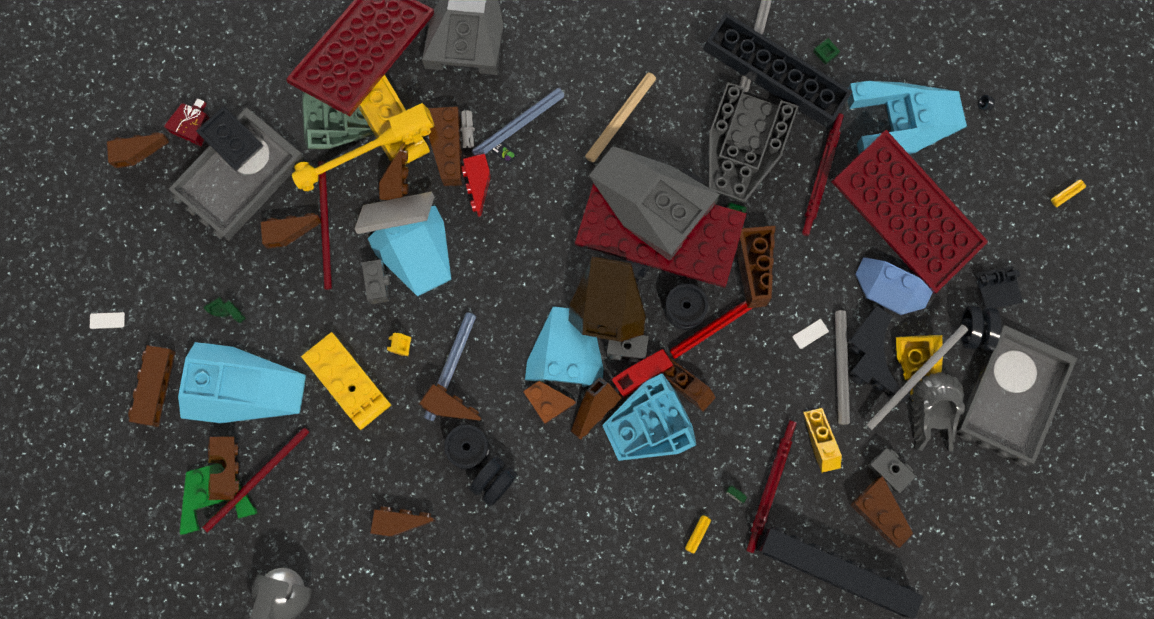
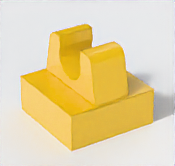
M393 333V336L389 337V340L392 341L391 347H387V350L401 356H408L411 337L401 333Z

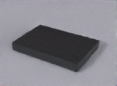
M225 106L196 130L235 171H238L264 147Z

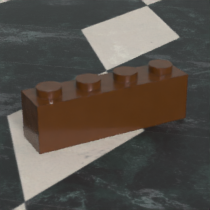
M149 345L143 351V364L137 375L139 381L137 388L133 392L134 402L128 413L129 422L159 427L175 351Z

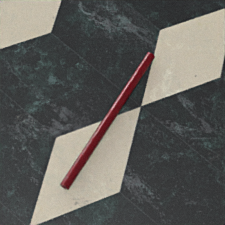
M319 161L318 167L325 164L326 162ZM326 172L319 175L324 289L330 290L332 289L327 181Z
M304 427L234 495V499L229 500L202 528L208 533L310 432Z

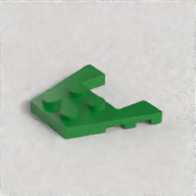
M217 463L186 472L180 535L200 530L196 510L229 501L208 500L210 474L223 472L224 468L222 465ZM247 495L235 505L238 518L240 519L258 514Z

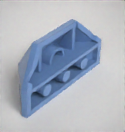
M864 257L855 273L867 299L899 315L924 309L933 293L921 278L886 261Z

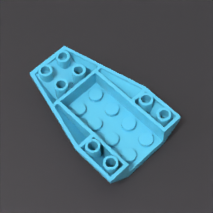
M195 342L185 358L178 395L180 416L182 419L228 423L300 414L306 375L235 347Z

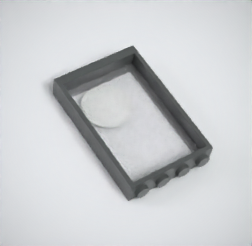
M247 107L239 114L237 119L264 147L238 171H235L209 146L169 188L174 193L171 196L179 204L184 202L187 205L185 208L193 216L197 213L201 217L199 221L206 227L212 226L214 228L212 232L220 239L224 237L228 241L295 171L294 166L305 160L296 148Z
M1003 325L998 345L995 350L988 351L965 406V411L959 420L958 427L956 428L957 433L960 434L959 437L966 441L973 440L983 449L997 451L996 454L1000 457H1010L1020 466L1026 467V465L1035 464L1077 358Z

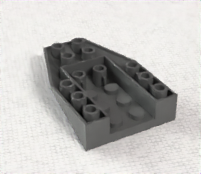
M439 0L429 23L422 57L424 68L443 70L444 65L476 67L480 74L498 75L503 33V19L498 0Z
M727 82L709 132V188L718 194L745 203L781 158L799 106L782 100L779 105L743 94L744 87Z
M614 146L589 175L621 224L669 261L682 247L683 241L702 217L706 216L717 203L720 195L670 165Z

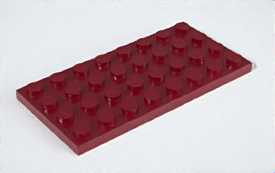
M354 0L286 78L287 83L350 117L431 19L434 9L417 0Z
M887 130L883 131L831 181L908 267L927 284L933 294L937 293L988 243L986 238Z
M593 183L575 245L725 288L747 213L714 205L709 213L702 217L683 241L682 247L669 261L621 224Z

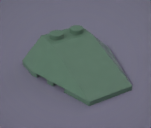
M302 93L303 130L308 149H329L374 135L359 108L349 117L309 94Z

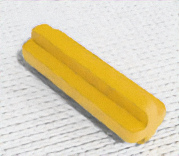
M1082 180L1076 181L1053 197L1051 203L1055 207L1060 206L1086 187L1085 183Z
M704 515L700 517L685 547L687 551L691 553L696 552L711 522L710 518Z

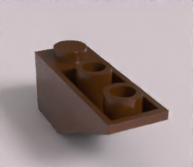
M158 132L151 133L149 136L134 135L132 138L127 139L114 138L112 141H107L108 163L114 168L134 166L168 144L169 139L164 134Z
M404 142L399 147L379 182L381 200L402 198L408 194L409 184H406V178H408L409 168L406 167V162L408 161L409 153L408 150H405Z
M314 213L305 214L304 217L287 216L285 219L280 220L269 218L265 222H261L262 244L267 249L287 246L319 225L321 219Z
M668 357L673 366L661 374L665 376L668 382L680 394L703 412L716 398L712 390Z
M601 377L586 390L571 432L580 440L621 399L613 387Z
M437 384V386L431 385L418 403V405L434 416L473 421L481 420L477 410L471 406L466 408L462 405L463 401L455 395L453 397L446 393L447 389L440 384Z
M381 506L380 510L374 509L370 534L394 537L435 522L436 518H431V513L419 512V516L411 515L412 511L400 509V512L396 513L392 512V508Z

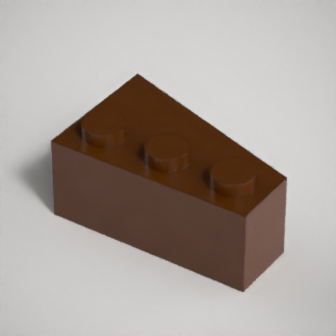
M883 476L877 477L851 504L893 548H900L913 534Z

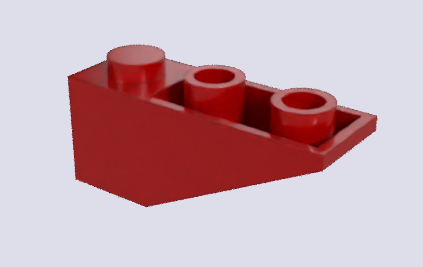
M485 154L463 159L464 166H461L463 176H468L469 183H466L468 194L473 195L474 200L470 202L473 212L477 211L478 217L482 215L491 178Z
M662 349L614 377L612 381L622 396L627 397L644 382L660 375L672 367L673 364Z

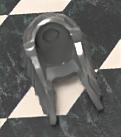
M938 372L924 376L913 387V394L910 396L913 400L911 405L913 407L912 422L915 426L913 429L915 432L914 440L916 441L915 450L922 451L927 442L931 439V429L936 428L948 429V451H953L958 420L965 411L961 382L956 377Z

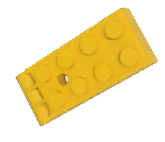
M385 75L358 106L376 138L391 128L390 118L406 111ZM420 133L413 136L414 141L412 143L405 144V150H408L409 153L406 164L430 152L427 143ZM403 142L381 146L389 160L393 159Z
M332 332L301 356L360 430L391 406L390 402ZM355 386V391L350 392V388Z

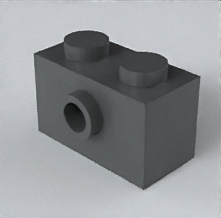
M381 259L363 262L362 268L367 300L370 304L390 301L388 292L390 279L389 275L385 272V266Z
M641 335L622 342L609 340L607 356L610 357V360L621 361L622 359H628L630 363L637 364L646 358L649 336Z
M886 448L867 467L877 477L883 476L889 489L894 494H899L916 476L912 473L913 469L908 464H903L898 459L899 456L895 451Z

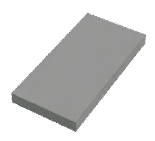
M432 192L363 205L355 231L357 234L427 221L434 195Z

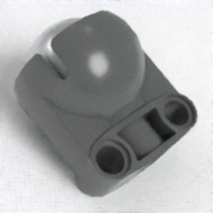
M274 569L265 576L258 574L251 587V598L254 607L250 619H295L308 605L311 597V588L305 587L301 577L291 569Z

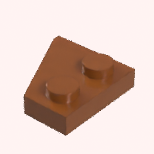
M541 381L523 391L544 424L576 404L573 399Z

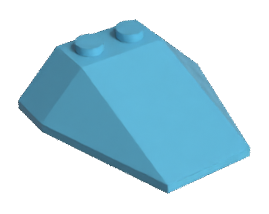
M431 206L427 221L376 230L368 238L375 255L416 296L452 280L444 222L436 206Z
M552 307L527 360L525 380L544 382V380L558 381L590 387L599 377L603 379L604 368L597 337L582 335L568 321L569 308Z
M663 374L644 382L602 425L619 461L679 454L696 446L693 426L675 389Z

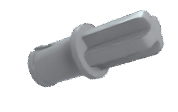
M465 110L461 112L462 128H460V131L462 132V147L467 148L466 146H468V148H473V131H475L472 122V112Z

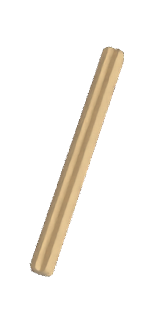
M647 73L585 155L588 161L592 163L596 161L655 82L656 77L654 74Z

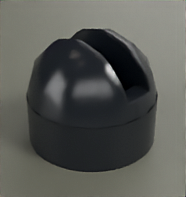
M983 95L979 99L978 107L985 111L992 110L995 107V100L991 96Z

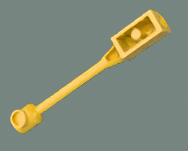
M421 103L390 118L391 128L377 137V139L319 167L314 168L307 162L296 164L294 166L295 172L292 173L294 183L300 190L310 191L314 189L313 184L318 182V175L378 146L396 142L410 144L414 141L413 136L419 133L421 136L429 135L431 133L430 128L434 127L430 110Z

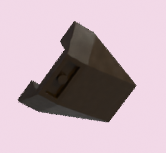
M592 257L569 304L568 321L582 335L622 342L644 335L646 315L631 263Z

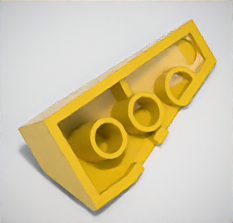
M942 335L896 337L897 359L904 370L905 380L908 381L943 345ZM943 357L924 376L942 372Z

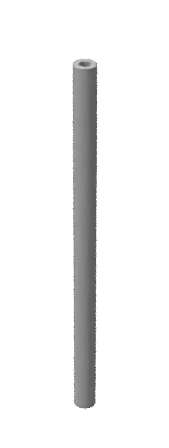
M961 325L866 425L873 430L968 329Z

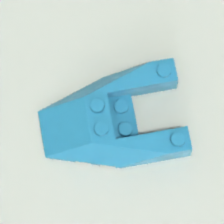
M881 81L851 83L848 87L849 90L853 91L848 98L849 109L886 104L892 131L889 133L908 154L916 153L967 126L959 91L901 82ZM880 134L862 136L857 143L859 154Z

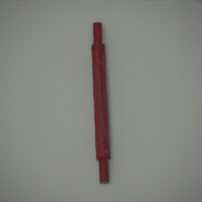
M840 113L834 121L833 128L829 131L805 213L806 220L802 235L809 236L813 220L817 217L841 134L839 130L844 115Z
M789 420L784 438L780 440L750 531L752 534L746 551L754 554L759 536L763 533L792 445L791 439L797 424L794 421Z

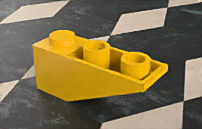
M819 408L803 412L821 473L841 468L842 455L823 409Z

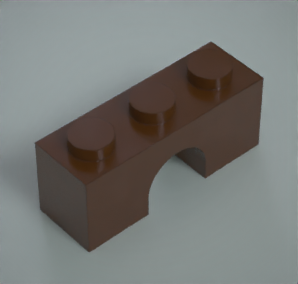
M209 437L208 463H218L222 465L224 471L218 474H210L208 480V500H233L235 493L239 491V481H235V474H238V462H235V456L238 455V444H234V437Z

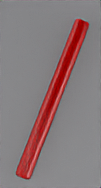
M745 300L670 350V354L674 359L678 358L752 308H747Z

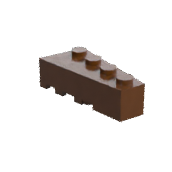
M458 107L428 108L434 122V127L430 128L431 133L428 136L443 185H462Z
M775 226L742 228L736 252L747 308L766 307L772 298Z

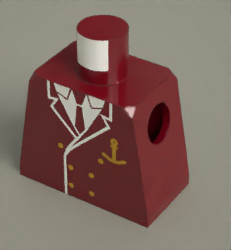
M196 99L192 107L184 103L181 104L164 127L171 134L202 146L204 139L196 130L210 119L203 112L207 103Z

